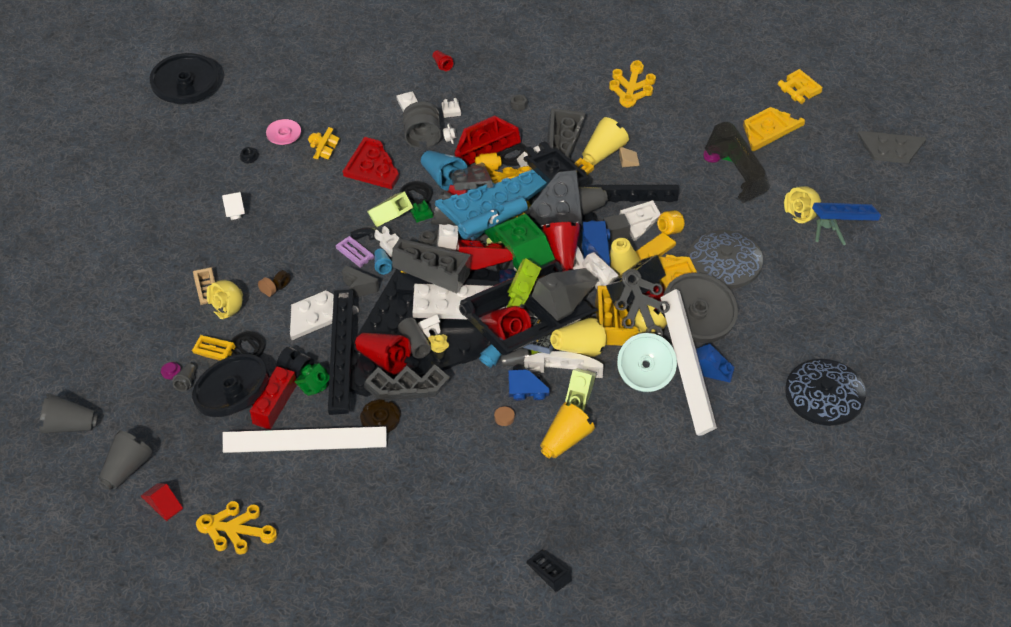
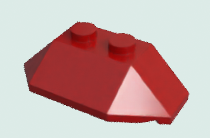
M492 116L465 128L454 154L465 161L468 166L475 163V157L479 156V154L497 153L520 143L519 129L517 126L497 116Z

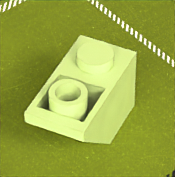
M404 191L393 195L367 212L373 223L378 227L413 208Z
M579 368L572 371L565 401L567 406L572 403L584 412L593 389L596 373Z

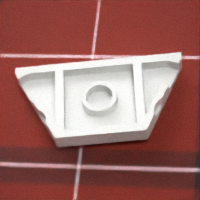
M323 291L291 305V340L332 324L334 294ZM353 305L354 315L356 313H359L358 308Z

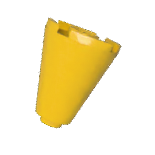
M567 402L561 405L540 444L542 454L547 458H557L591 434L595 429L593 422L589 424L587 421L589 417L580 408L572 403L567 406Z

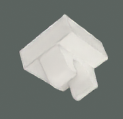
M457 98L450 102H447V99H445L441 103L444 118L461 116Z
M438 315L418 323L426 339L431 336L429 330H434L436 335L440 333Z

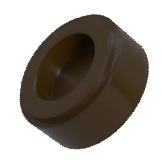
M284 270L279 271L273 279L276 288L281 290L286 287L291 279L290 274Z

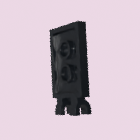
M546 141L539 143V147L542 150L538 154L531 146L525 148L528 156H525L523 160L548 184L558 171L576 169L579 187L589 182V177L558 148H550Z

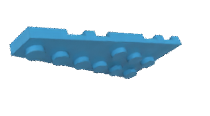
M530 170L511 179H502V182L494 184L493 182V187L487 188L486 184L477 189L468 190L467 193L461 195L455 194L445 200H436L435 206L458 226V224L518 196H522L527 201L545 188L548 183L534 170ZM485 231L480 232V233H478V234H476V235L470 237V239H471L472 241H474L476 238H478L480 235H482Z

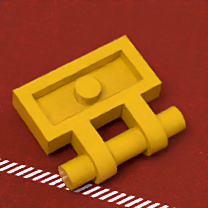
M800 69L787 75V82L783 80L778 82L781 90L784 93L787 92L791 99L798 101L800 104L805 102L804 95L810 99L820 94L823 88Z

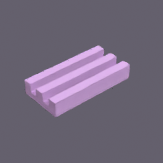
M348 236L336 245V249L360 268L364 263H368L370 259H374V255L351 236ZM347 243H351L354 247H356L366 256L363 257L361 254L357 252L355 248L349 246Z

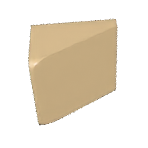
M623 147L619 148L622 167L640 165L636 152Z

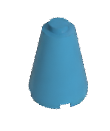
M429 150L421 157L422 166L438 186L446 191L449 190L450 185H453L450 174L456 170L467 168V164L460 157Z

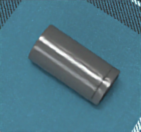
M414 318L402 320L398 325V330L401 335L410 340L413 356L415 358L427 356L431 351V346Z

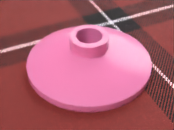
M289 119L277 120L271 123L266 130L268 140L279 145L290 144L301 135L299 124Z

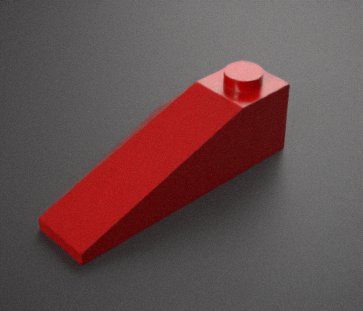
M458 239L456 251L471 255L470 272L513 260L512 253L506 247H502L501 244L491 242L484 245L478 240Z

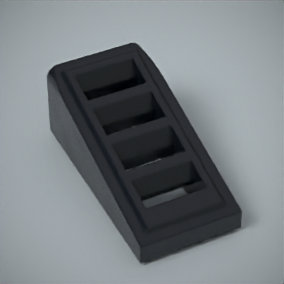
M543 549L526 561L555 592H558L572 581L570 571ZM542 559H545V560H546L545 562H543V563H542L541 565H539V566L537 565V563H535V562L538 561V560H539V561H541ZM550 564L551 566L544 571L543 569ZM555 570L557 571V572L554 573L552 576L549 575V574H551L553 571H555Z

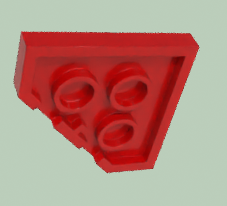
M364 137L344 168L343 176L392 190L399 179V172L394 168L392 160L388 153L385 152L381 141Z

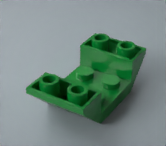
M527 214L485 230V234L494 244L501 241L512 253L513 266L517 270L523 259H528L537 266L555 260L545 234Z

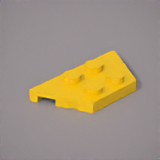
M769 107L744 120L743 127L751 150L754 152L804 126L805 119L800 117L797 120L791 118L789 113Z
M648 253V257L654 256V253ZM667 254L666 257H659L666 274L660 280L664 292L669 283L676 277L687 273H697L690 257H675L674 255Z

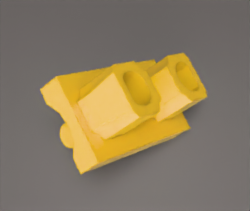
M328 127L323 138L319 132L317 134L312 133L309 136L310 146L312 148L317 147L316 153L313 156L314 159H318L321 156L329 160L333 149L326 145L335 149L340 139L332 134V128Z

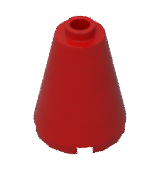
M571 222L550 223L548 228L546 224L543 225V233L547 238L555 260L561 265L562 271L573 270L580 224L576 223V226H571Z
M518 306L495 310L481 317V321L500 340H505L531 328L529 314L525 309Z
M363 332L355 340L356 349L388 373L397 374L401 372L407 364L404 362L406 356L410 357L411 354L410 340L403 335Z

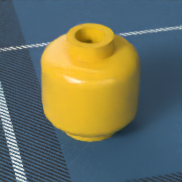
M677 210L661 213L657 221L659 230L666 235L680 233L685 225L683 215Z

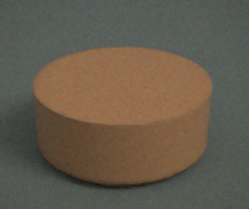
M264 277L258 282L260 291L270 297L276 293V286L271 279Z
M505 406L498 408L494 414L495 422L501 426L512 424L515 419L514 411Z

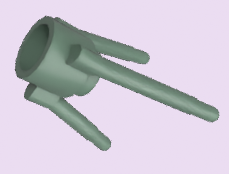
M820 218L816 221V242L819 241L821 226L825 228H832L833 231L836 230L842 244L846 245L836 219Z

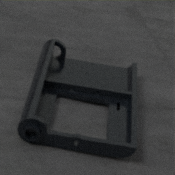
M551 260L538 266L541 270L537 278L555 273L554 266L557 272H562V267L558 261ZM514 277L461 300L459 305L460 313L504 356L552 334L557 329L578 322L598 312L597 308L592 309L582 300L571 315L557 321L532 297V288L524 305L541 323L505 340H500L479 318L508 305L511 299L508 296V290Z

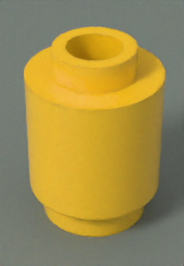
M497 153L479 154V156L475 157V163L483 162L487 171H496L501 166V157L497 156Z

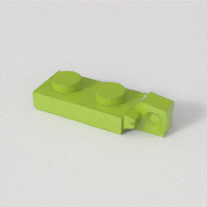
M528 259L522 260L508 290V296L511 299L507 307H520L521 304L523 305L527 301L541 268Z

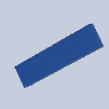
M814 203L812 207L821 219L878 221L881 217L872 204Z

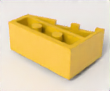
M597 286L595 306L598 312L596 313V319L599 320L597 321L599 325H603L605 329V345L623 346L629 338L637 335L639 331L635 326L630 329L622 326V319L627 317L628 314L627 310H617L607 287ZM630 319L625 321L626 326H630Z

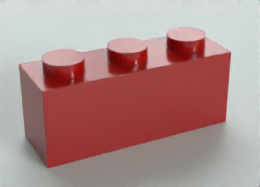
M276 367L268 380L265 390L250 409L252 424L271 430L297 386L294 382L296 380L294 371Z

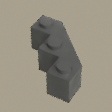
M435 364L422 378L406 365L394 380L378 367L366 379L364 388L380 400L435 397L445 387L450 377Z

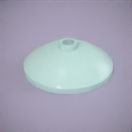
M641 333L629 338L623 344L618 354L617 366L621 378L628 386L641 392H654L662 389L671 381L676 371L677 358L673 347L666 339L652 333ZM644 361L649 363L648 368L643 367L642 363Z

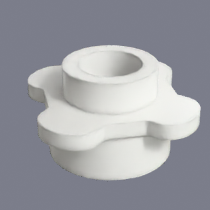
M447 124L448 128L443 129L446 142L451 141L454 144V138H457L456 130L451 128L450 124Z

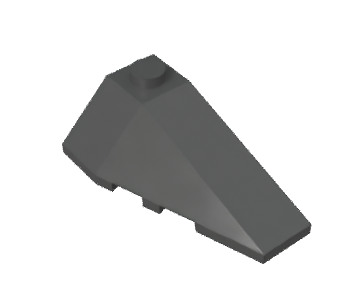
M586 268L551 273L538 279L532 297L559 321L573 313L585 295L596 285L598 279Z

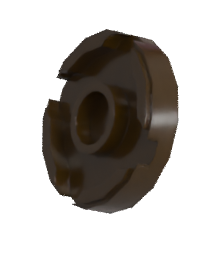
M382 399L369 402L363 407L360 421L363 427H386L387 433H389L399 424L400 412L393 402H385Z

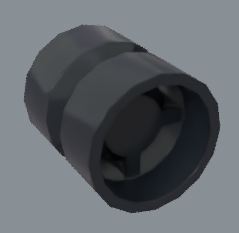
M286 347L280 353L276 365L294 371L297 379L300 376L301 370L306 365H314V359L301 354L292 347Z

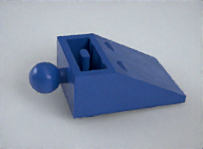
M591 220L583 222L582 251L583 259L588 254L594 252L610 267L608 241L610 240V229H606L605 221Z

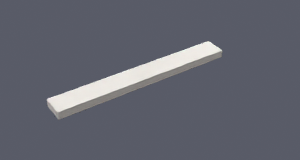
M675 289L660 298L661 301L667 302L670 306L669 311L664 314L696 435L699 436L717 429L682 297L680 291ZM662 304L663 310H665V309H666V305H665V304Z
M386 427L223 432V453L387 448Z

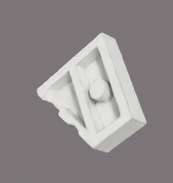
M653 200L620 210V214H625L628 220L630 235L634 241L653 226L660 216V212Z
M594 252L588 254L582 262L583 267L598 279L595 285L596 289L597 286H606L618 277V274Z

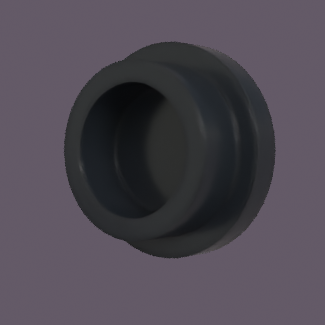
M251 147L242 149L240 153V160L244 163H252L258 158L257 152Z

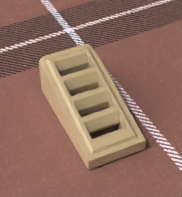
M212 267L193 271L200 305L208 304L207 299H203L207 294L202 293V291L207 290L208 286H200L215 282ZM208 278L210 279V280H207V281L199 282V280H204V279H208Z

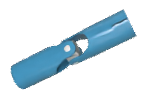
M518 196L458 224V232L463 239H468L527 211V202L522 196Z

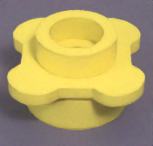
M444 334L428 338V341L431 343V350L436 353L444 352L449 347V343L446 341L447 336Z

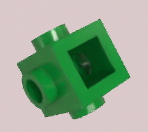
M319 363L314 365L308 364L301 370L302 374L294 381L306 395L310 396L323 391L327 387L326 383L329 381V375L325 367Z

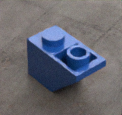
M711 344L696 349L703 377L731 382L735 367Z
M509 370V397H513V400L521 401L529 396H533L534 400H544L545 396H549V388L531 371Z

